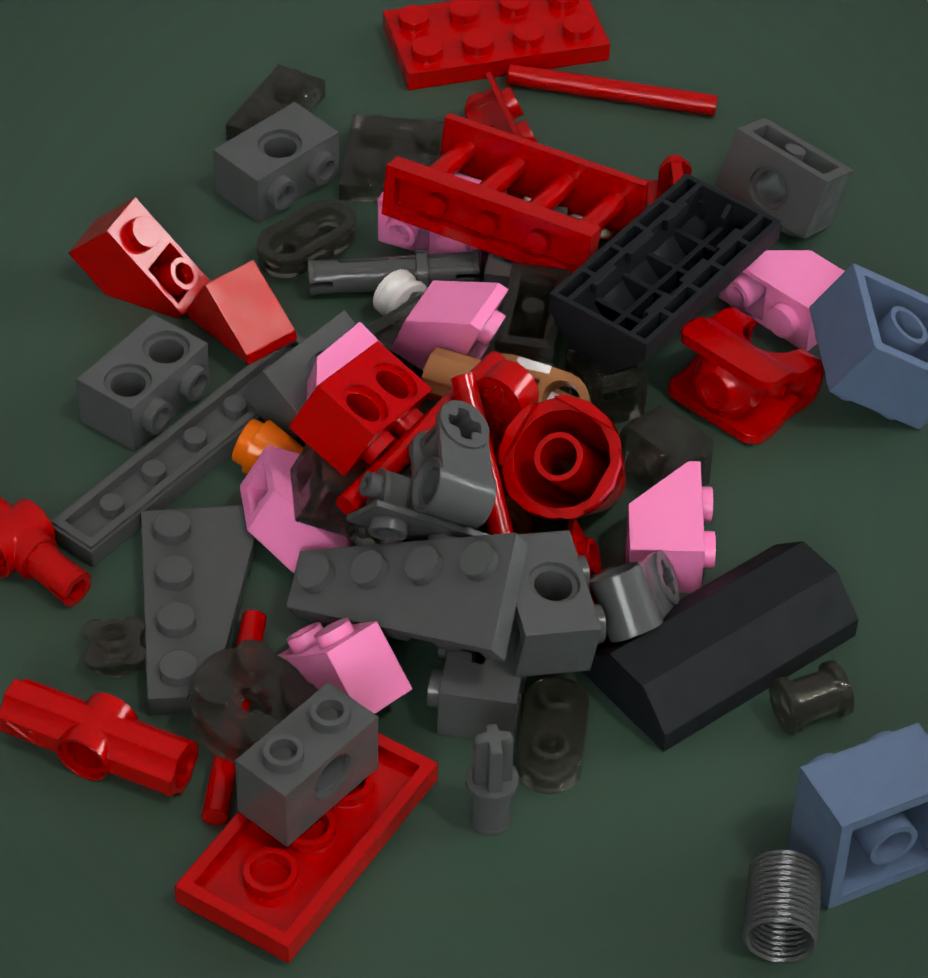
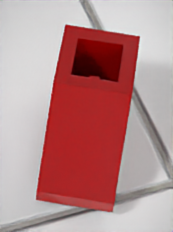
M136 197L97 218L68 252L106 295L176 319L187 311V307L202 287L210 281Z

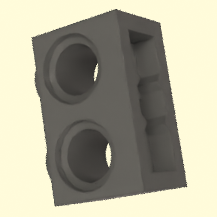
M152 314L76 379L80 421L135 452L153 435L163 432L170 420L189 403L197 401L204 395L210 386L211 379L208 343Z

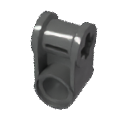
M451 400L446 402L436 413L434 426L429 431L419 432L409 443L408 453L411 460L413 483L411 501L413 508L418 513L470 528H479L488 519L496 497V482L492 474L489 446L490 430L483 415L475 407L464 401Z
M661 550L650 553L642 562L635 561L615 568L608 567L602 569L598 575L590 579L589 588L595 604H600L605 614L606 633L610 642L631 639L660 626L663 623V618L675 604L679 603L680 599L679 586L674 569L666 554Z

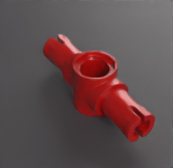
M0 497V577L6 578L13 572H16L25 579L33 578L67 607L79 603L89 592L91 575L57 549L55 531L47 515L36 503L29 499L22 498L11 505Z

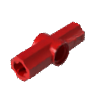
M15 678L4 693L0 709V731L56 752L65 767L84 779L92 781L102 780L108 773H111L171 797L175 793L181 795L192 779L194 766L199 757L198 743L139 721L136 713L128 704L111 694L94 693L86 701L24 678L22 681Z

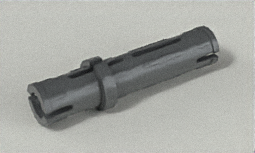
M415 249V255L331 260L308 259L310 296L376 291L378 285L386 276L399 269L408 270L416 278V281H421L427 287H429L433 280L480 282L478 250L427 254V249Z

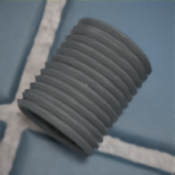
M777 849L762 853L750 862L742 940L746 948L756 956L772 962L787 963L806 958L817 949L823 872L819 864L811 857L795 850Z

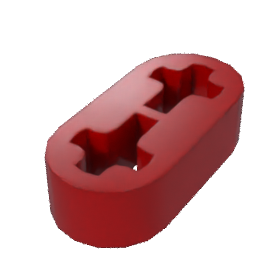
M500 360L477 381L498 464V450L506 427L523 408L534 402L538 404L539 400L538 386L533 376L519 363L511 360Z

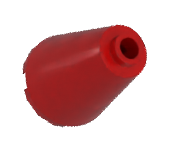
M570 395L554 396L555 398L538 404L534 402L523 408L506 427L498 450L499 465L502 467L504 485L509 496L530 514L552 521H566L608 510L617 504L623 496L626 487L624 457L619 433L606 413L590 401Z

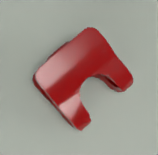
M729 307L710 318L698 317L693 319L682 328L680 334L681 342L697 352V355L686 369L672 377L667 391L672 399L741 442L755 445L770 438L790 417L814 401L819 393L825 371L822 360L803 348L787 353H774L754 346L752 344V333L757 321L740 310Z

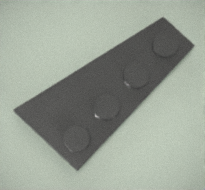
M243 505L141 511L149 716L214 712L230 652L231 634L234 623L238 622L242 607L246 578L250 576L254 561V548L257 539L247 531Z
M517 533L300 551L286 607L300 619L329 625L343 618H349L351 624L377 621L383 633L389 638L408 642L410 638L433 642L441 649L460 653L462 649L480 652L485 658L505 662L529 544Z

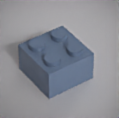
M853 263L809 307L829 392L844 401H853L874 410L889 420H897L920 430L928 423V296Z
M919 723L894 732H880L865 743L836 754L825 753L819 755L807 765L800 767L787 850H795L806 854L819 864L823 872L821 901L827 910L928 870V735Z

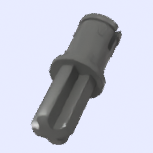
M497 724L485 725L484 733L474 737L473 763L466 772L465 781L468 792L472 795L469 819L472 818L470 820L471 827L477 833L485 836L500 835L510 827L512 822V815H510L511 796L515 794L519 780V774L513 766V735L510 731H499Z

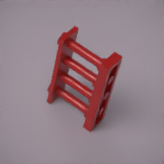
M449 113L444 118L440 158L428 167L396 156L386 165L381 214L565 280L598 251L602 229L607 225L623 229L645 210L649 181ZM459 172L482 181L477 184L454 176V174ZM508 189L532 199L528 202L503 192ZM557 206L568 207V211L583 217L579 220L556 212L554 209Z

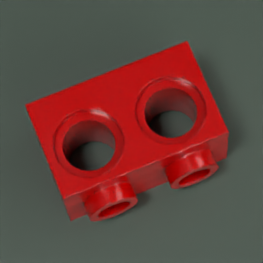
M377 341L318 384L288 427L345 477L364 461L371 466L396 440L407 432L424 415L418 409L433 389Z

